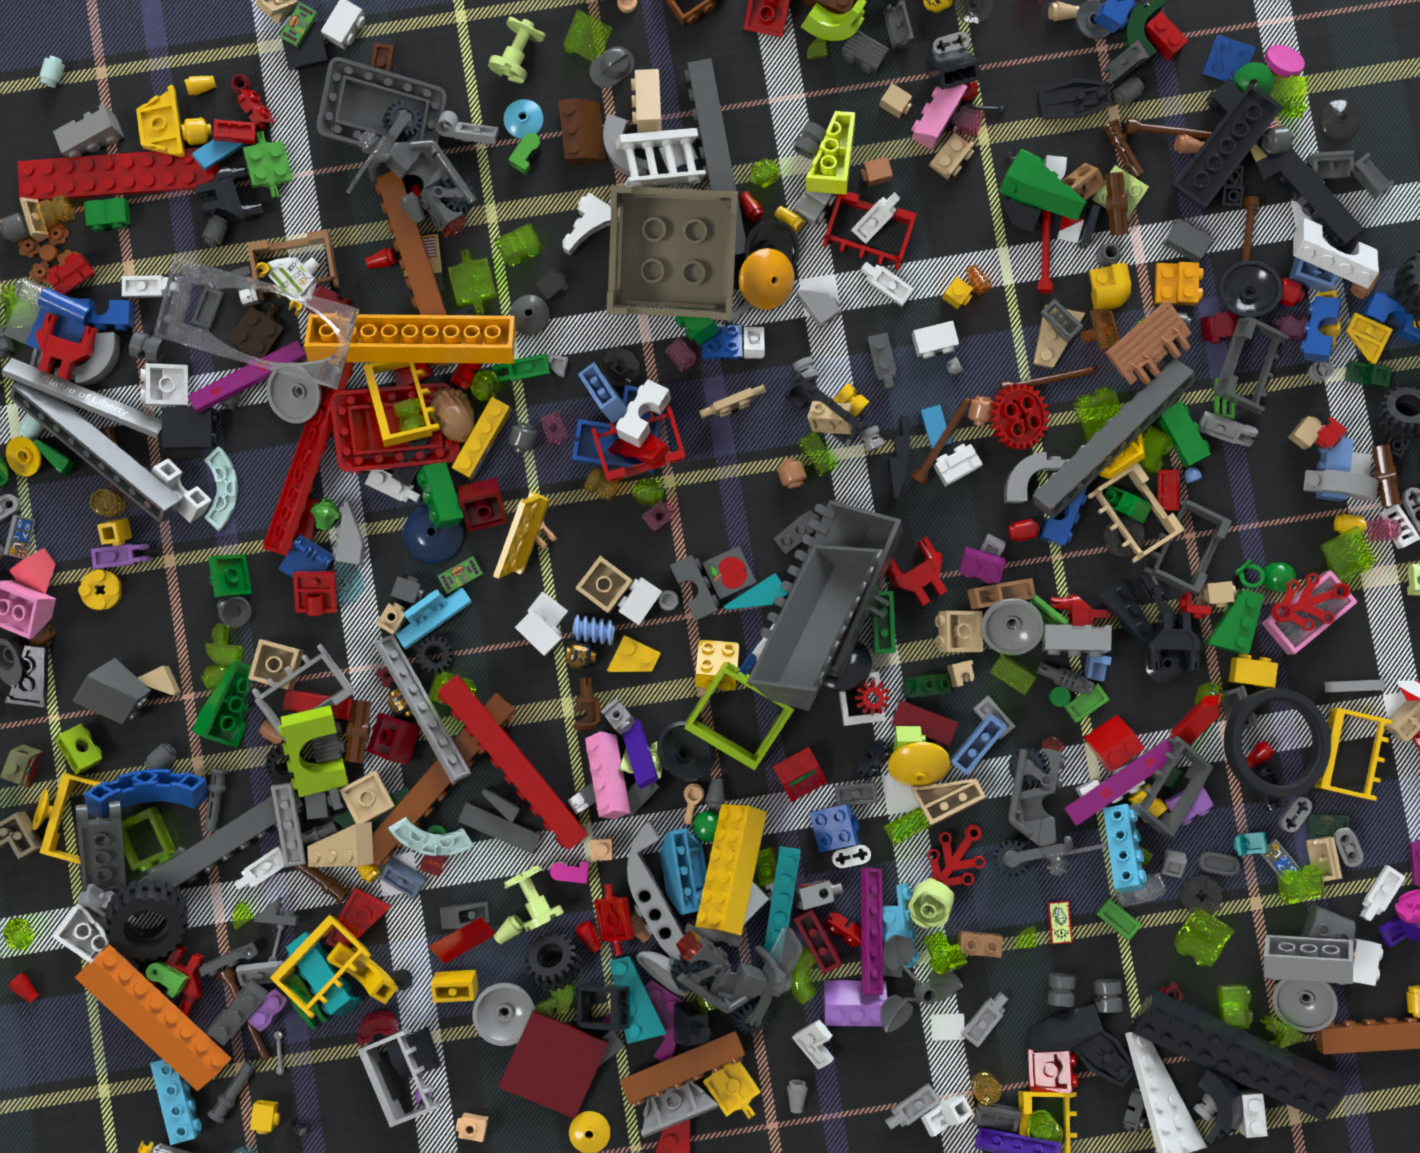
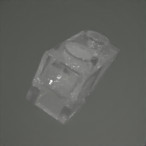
M1159 873L1147 875V882H1145V889L1120 893L1113 888L1120 907L1153 901L1167 892Z

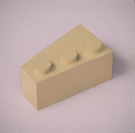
M977 779L911 788V792L929 827L986 798Z
M372 822L354 824L307 846L308 867H343L374 864Z

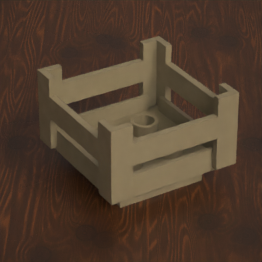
M611 186L609 283L606 314H643L732 320L738 191ZM618 214H619V237H618ZM617 242H618V265H617ZM616 270H617V289H616ZM639 306H659V307H639ZM660 307H680V308H660ZM681 308H701V309H681Z

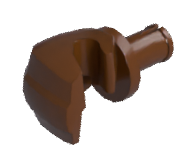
M579 678L581 697L575 699V703L580 704L574 709V713L584 710L586 715L581 720L574 722V729L578 731L593 730L601 723L599 698L593 696V678Z

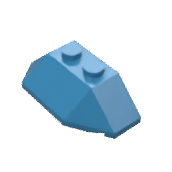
M687 828L668 831L660 851L666 894L680 914L699 911L707 873L703 845Z

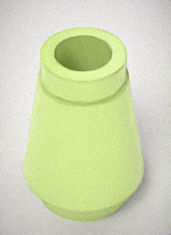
M517 915L508 916L494 934L495 940L499 944H503L520 934L524 928L523 921Z

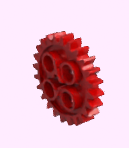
M1019 383L1005 386V389L999 390L1000 395H994L997 402L990 403L994 407L993 410L988 411V413L993 415L992 418L988 419V421L994 424L990 429H996L993 436H1000L999 443L1005 442V447L1019 450L1026 449V447H1033V444L1039 443L1038 438L1045 437L1042 431L1048 430L1045 423L1050 422V420L1046 419V415H1049L1050 412L1045 411V408L1048 406V404L1042 403L1045 397H1038L1040 391H1033L1034 386H1027V384L1019 385Z

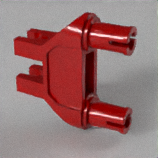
M46 313L42 328L38 329L35 334L43 353L38 370L50 375L55 360L62 361L57 376L69 381L74 367L94 354L93 344L99 330L86 326L82 340L77 344L56 337L53 333L60 317Z
M928 537L916 543L926 558L925 562L904 574V572L901 573L892 558L886 571L891 578V586L912 592L921 606L931 602L922 588L926 584L930 583L938 596L947 592L939 578L942 554L935 551Z
M1070 594L1068 597H1050L1049 600L1051 603H1058L1049 604L1053 609H1068L1069 625L1072 626L1092 625L1093 627V619L1109 618L1107 610H1093L1075 594Z
M179 944V947L171 952L165 963L190 977L181 991L184 997L178 1007L181 1012L189 1016L195 1000L200 999L202 996V987L197 971L204 956L198 953L192 955L188 965L185 966L180 963L186 947ZM147 978V980H148L152 985H154L155 987L157 986L158 981H157V982H153V981H150V980Z

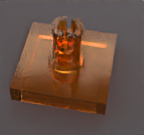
M1091 310L1090 315L1094 328L1081 332L1082 341L1088 343L1097 340L1099 349L1107 351L1120 340L1112 310Z

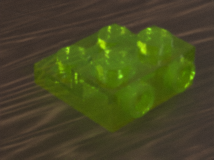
M1107 387L1099 388L1095 391V395H1082L1077 398L1078 402L1073 403L1077 420L1082 424L1087 442L1091 440L1095 432L1105 427L1110 418H1114L1120 412L1121 408L1116 391L1107 389Z
M1357 526L1320 545L1328 561L1326 564L1329 570L1342 583L1352 580L1354 578L1353 575L1359 572L1364 573L1370 570L1371 566L1377 563L1360 528Z
M1197 907L1174 938L1176 950L1184 956L1187 954L1193 956L1194 961L1200 966L1208 965L1211 967L1222 953V947L1233 934V928Z

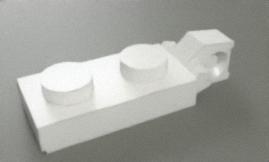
M895 192L887 200L882 197L858 221L851 231L866 244L893 216L896 211L894 205L900 200V197Z
M865 262L860 270L868 276L866 280L870 282L869 284L901 307L914 291V288L883 266L876 265L874 268Z
M162 275L122 276V297L124 298L169 296V292H180V283L169 281L168 277H163Z
M384 470L370 472L365 482L366 485L401 502L407 503L408 499L419 503L422 496L413 491V485L410 484L407 487L391 478L392 474Z
M281 846L276 847L241 872L244 877L234 883L238 890L248 884L251 888L257 886L285 867Z
M1385 865L1364 898L1362 904L1365 907L1360 916L1365 920L1371 921L1375 914L1380 915L1382 911L1384 912L1405 880V876L1390 866Z

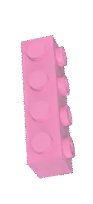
M598 732L585 738L599 817L617 819L631 813L624 773L620 770L621 757L617 736L615 734Z

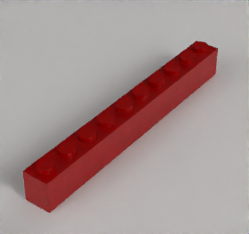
M456 674L438 689L439 695L437 697L444 705L448 704L453 709L450 713L457 721L462 720L466 725L464 730L470 737H476L479 741L477 745L483 753L488 752L491 755V763L496 769L501 768L505 772L503 777L510 785L514 783L518 788L516 793L523 801L526 799L531 804L529 808L536 817L540 815L544 820L542 824L548 832L553 831L557 835V838H555L557 843L562 848L566 846L570 850L588 835L587 830L461 677Z

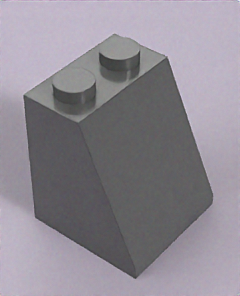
M114 658L86 676L73 701L111 720L124 724L128 720L133 721L139 716V709L147 703V696L151 690Z

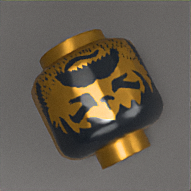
M574 642L571 647H567L566 663H569L571 668L588 670L591 663H595L596 651H592L591 644Z
M399 688L388 695L387 703L396 717L404 715L407 718L413 714Z

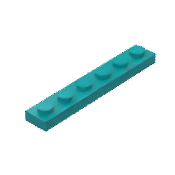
M782 846L779 847L764 949L773 956L777 964H783L800 859V849Z

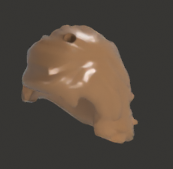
M446 387L443 390L439 389L434 394V398H432L429 407L435 408V412L429 415L434 420V423L439 424L441 432L449 440L463 443L468 439L475 426L474 411L471 403L466 397L467 394L463 393L461 389L455 390L454 387L451 389Z

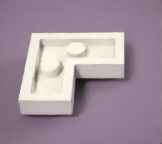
M820 1020L815 1021L793 1035V1040L818 1070L833 1061L834 1057L823 1045L833 1035Z

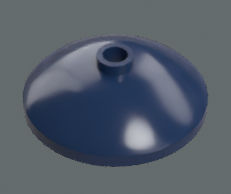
M424 504L416 508L408 516L403 529V538L408 551L418 560L430 564L442 563L454 557L460 550L464 540L462 520L456 526L435 529V534L430 536L428 531L431 528L435 529L429 519L428 505Z

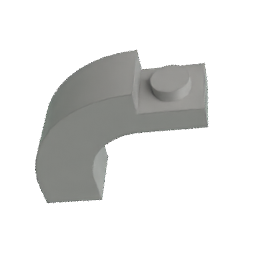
M608 114L603 130L607 156L617 170L631 177L626 152L617 150L615 144L619 135L626 133L628 122L625 119ZM635 157L638 174L641 176L649 175L647 160Z
M114 332L97 333L94 341V354L83 365L74 367L69 382L75 381L80 386H88L104 379L113 370L118 361L121 348L120 336ZM54 368L55 376L58 375L59 368Z
M1047 452L1036 453L1022 460L1013 468L1006 480L1004 503L1027 502V485L1030 477L1038 471L1060 470L1066 460H1061L1060 456L1049 457V460H1047Z
M1306 470L1303 490L1305 492L1342 494L1350 496L1355 500L1376 501L1378 480L1367 475L1345 471Z

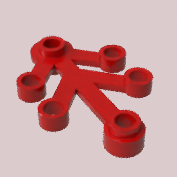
M1310 573L1305 577L1306 585L1298 602L1291 604L1295 592L1299 591L1301 585L1297 580H1290L1286 584L1287 591L1282 602L1276 603L1272 607L1271 615L1275 621L1280 623L1294 622L1300 625L1304 631H1312L1315 628L1314 620L1304 619L1294 612L1302 610L1319 618L1323 624H1331L1335 619L1334 614L1320 610L1313 605L1333 598L1337 600L1346 599L1350 595V588L1347 584L1337 583L1330 591L1310 598L1315 585L1320 581L1318 574ZM1311 575L1315 577L1314 583L1310 582ZM1292 582L1296 584L1295 590L1290 587ZM1337 588L1342 590L1341 595L1336 593ZM1279 609H1283V610H1284V615H1283V616H1280V615H1279V613H1278ZM1326 614L1330 616L1329 622L1324 619ZM1307 621L1311 623V627L1309 629L1305 626V623Z
M970 824L965 828V838L953 856L950 846L951 835L947 832L939 834L938 839L942 844L946 866L940 872L938 863L940 853L936 849H930L927 852V858L930 860L932 876L930 878L936 881L941 880L947 887L959 884L971 885L974 882L973 875L968 872L963 873L962 876L948 877L954 870L971 867L983 868L985 866V859L979 855L973 859L960 861L971 843L979 840L982 835V831L977 825ZM972 829H975L977 831V835L975 837H971L970 831ZM944 834H947L949 837L947 842L941 840ZM932 851H935L937 853V857L935 859L930 858V853ZM978 858L982 859L980 866H977L975 863ZM966 875H969L971 877V880L968 883L964 882V877Z

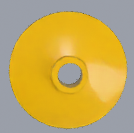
M23 436L15 437L9 441L6 448V458L11 469L20 476L34 475L39 470L41 464L40 452L35 443Z
M46 789L43 790L33 820V830L39 828L45 818H50L53 806L49 805V794Z
M582 1112L571 1122L569 1128L570 1141L580 1152H599L609 1141L610 1125L606 1118L598 1112ZM586 1131H592L593 1136L587 1137Z

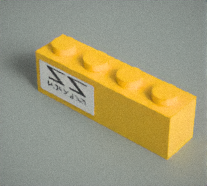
M491 397L452 466L455 471L473 480L512 411L510 406Z

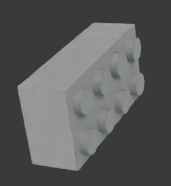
M1266 935L1264 978L1272 980L1287 979L1296 982H1330L1340 985L1353 984V940Z

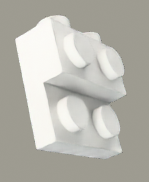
M146 363L144 369L140 370V381H144V389L140 390V400L145 402V406H188V365Z

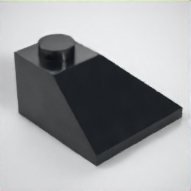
M1003 194L1001 202L1013 226L1018 227L1022 231L1033 232L1042 209L1017 201Z
M429 1026L405 1035L409 1048L415 1046L417 1049L412 1052L417 1067L424 1066L425 1068L420 1074L442 1066ZM397 1038L387 1042L385 1045L391 1063L400 1078L405 1080L413 1077Z

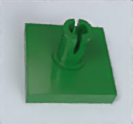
M245 554L208 557L211 572L209 580H212L210 584L213 586L215 598L252 594Z

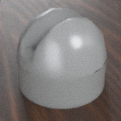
M957 357L947 362L946 368L949 373L958 374L964 371Z

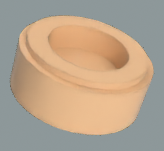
M617 0L619 9L624 13H631L637 7V0Z

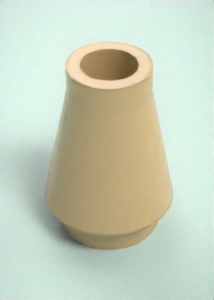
M1059 1L1050 3L1048 9L1049 19H1053L1055 22L1076 18L1079 6Z

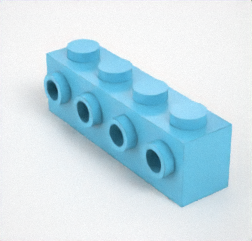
M1128 804L1103 808L1114 888L1120 893L1145 889V882H1147V876L1145 871L1142 870L1141 863L1144 861V857L1138 844L1141 841V837L1135 824L1138 821V817L1129 808Z
M162 1058L154 1060L150 1065L170 1145L195 1139L200 1135L201 1122L196 1118V1102L194 1098H191V1085Z

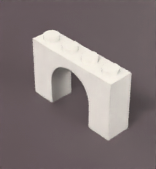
M1305 217L1294 232L1293 256L1367 289L1379 273L1378 252L1375 248L1358 242L1351 255L1340 252L1325 241L1322 235V225Z

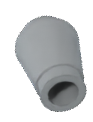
M791 1080L787 1086L790 1111L792 1113L803 1112L808 1088L806 1087V1082L802 1080Z

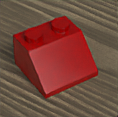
M1115 715L1083 737L1106 772H1113L1145 750L1135 733L1118 715Z

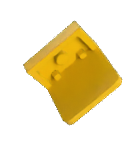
M700 640L698 644L695 687L707 689L723 662L728 665L732 663L738 667L739 644L735 642ZM725 673L716 689L725 691L736 690V679Z

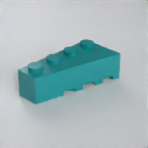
M303 933L285 947L289 952L287 954L288 958L312 933ZM319 941L297 963L300 969L298 971L300 976L311 985L310 991L314 996L340 970L337 966L328 962L326 958L329 954ZM340 977L338 980L343 986L339 988L334 984L323 995L328 1002L326 1004L322 1002L321 1007L328 1015L346 1016L364 1001L360 995L355 997L351 991V988H353L351 983Z

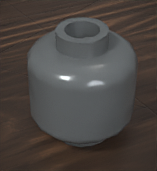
M1286 126L1269 128L1261 138V145L1269 154L1287 152L1292 146L1294 136Z
M15 213L2 219L0 231L6 240L15 243L30 236L26 219L20 213Z
M519 422L518 425L512 427L509 444L514 447V451L526 453V450L534 449L537 431L533 425Z

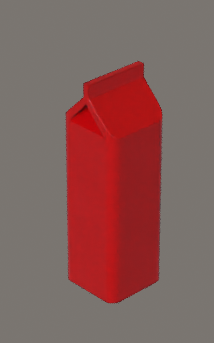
M286 690L283 710L293 712L308 711L330 696ZM346 698L337 705L331 706L333 718L350 720L353 699Z
M1222 694L1203 697L1170 731L1169 739L1178 736L1190 746L1219 717Z

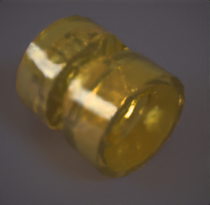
M65 194L53 197L52 201L47 199L36 203L40 219L47 228L59 224V220L65 222L75 218L72 204Z
M594 466L583 489L592 494L598 493L600 498L609 502L620 480L608 483L604 470Z
M107 489L94 491L89 500L90 507L96 514L109 518L119 516L125 507L123 497Z
M979 1072L972 1078L971 1090L981 1103L991 1105L1000 1099L1001 1086L992 1074Z

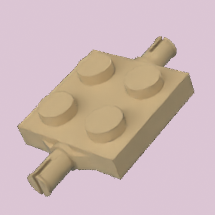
M763 384L754 389L748 388L714 402L710 407L700 410V415L702 419L712 414H715V417L720 416L721 418L729 416L734 409L739 408V410L750 407L753 398L766 393Z

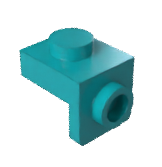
M1265 831L1236 835L1234 849L1238 851V856L1267 853L1268 845Z

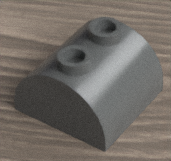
M1313 904L1300 937L1353 940L1355 922Z

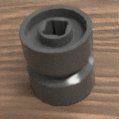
M807 121L801 131L802 136L797 138L793 149L803 157L814 160L827 130L814 122Z
M136 331L129 344V355L138 359L146 358L149 362L160 364L166 353V339L157 336L150 338L149 334Z
M1049 973L1048 986L1052 990L1047 994V1003L1055 1006L1073 1007L1075 996L1071 990L1076 987V976Z
M1116 979L1094 980V993L1098 995L1095 998L1097 1012H1121L1122 998L1119 997V994L1122 993L1121 981Z

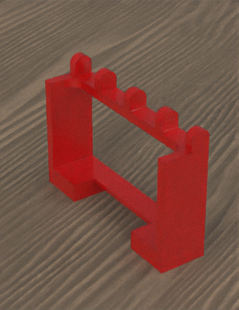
M847 191L846 195L838 194L822 246L826 247L828 241L841 244L840 252H843L845 246L860 251L858 258L862 259L865 252L878 256L877 264L880 265L883 258L896 262L894 269L899 270L917 213L898 208L890 218L891 220L909 225L899 256H894L830 234L840 203L866 212L874 206V204L858 200V194Z
M670 405L666 406L667 413L654 417L653 411L648 412L650 418L644 420L651 424L669 418L679 448L678 451L665 454L657 464L643 462L627 468L622 467L608 471L599 439L618 434L617 429H615L612 422L609 423L611 430L603 433H597L595 427L591 428L608 483L686 460Z

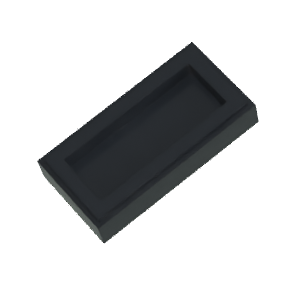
M1094 204L1087 209L1077 247L1084 249L1090 244L1101 206Z

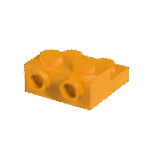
M1157 263L1155 265L1154 304H1162L1165 301H1169L1172 305L1195 306L1203 296V289L1199 288V280L1203 278V268H1199V263Z

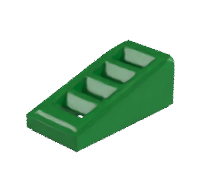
M36 439L33 441L39 451L59 473L66 476L69 475L76 464L74 460L41 440Z

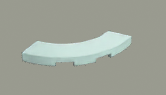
M218 446L204 460L210 467L217 486L213 505L204 518L217 531L221 532L234 512L238 495V483L231 460L223 449Z
M407 817L388 827L400 843L425 855H454L474 847L463 828L448 834H432L414 826Z

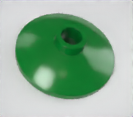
M1252 62L1245 64L1236 72L1233 83L1242 93L1252 79L1257 80L1258 84L1255 87L1269 96L1272 92L1274 76L1266 65Z

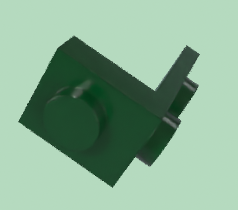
M950 674L903 678L905 698L952 693Z

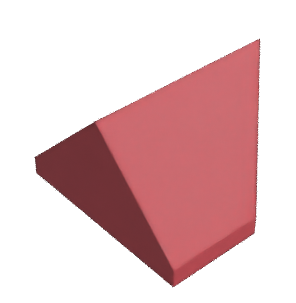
M43 548L20 561L9 571L19 584L46 594L56 563L46 549Z

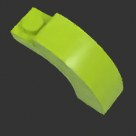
M857 0L852 9L845 14L832 13L816 2L801 28L824 40H845L854 35L863 22L864 18L862 16L865 11L862 8L867 1Z

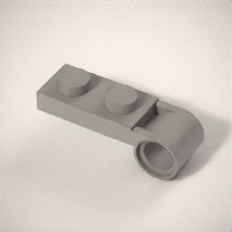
M444 111L436 125L437 132L444 137H452L465 142L476 141L483 144H495L499 127L458 122L457 115L452 111Z

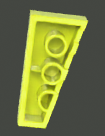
M835 111L825 138L820 144L818 154L812 162L810 172L806 176L807 192L847 194L855 131L854 112Z

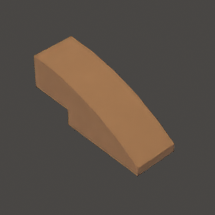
M1032 578L967 590L971 610L991 607L1005 599L1029 600L1036 596Z

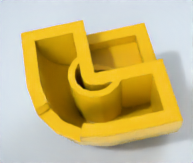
M1112 264L1109 267L1089 271L1092 286L1091 296L1095 312L1121 307L1129 299L1131 280L1127 264Z

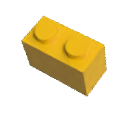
M1239 654L1238 657L1231 659L1229 682L1275 688L1278 663L1271 662V658L1259 657V660H1252L1251 655Z
M476 970L435 972L431 982L433 1003L474 1001L478 991Z

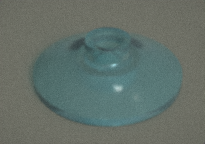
M338 564L328 570L329 572L336 573L338 604H349L360 597L364 589V579L356 567L350 564ZM340 580H345L346 584L344 587L339 586Z

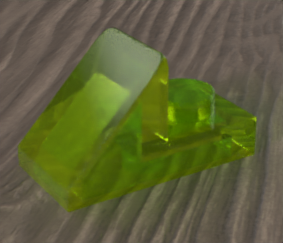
M771 847L758 853L755 869L761 886L774 882L777 866Z
M1266 1014L1260 1020L1267 1024L1266 1029L1277 1034L1272 1044L1284 1048L1305 1041L1307 1038L1306 1035Z

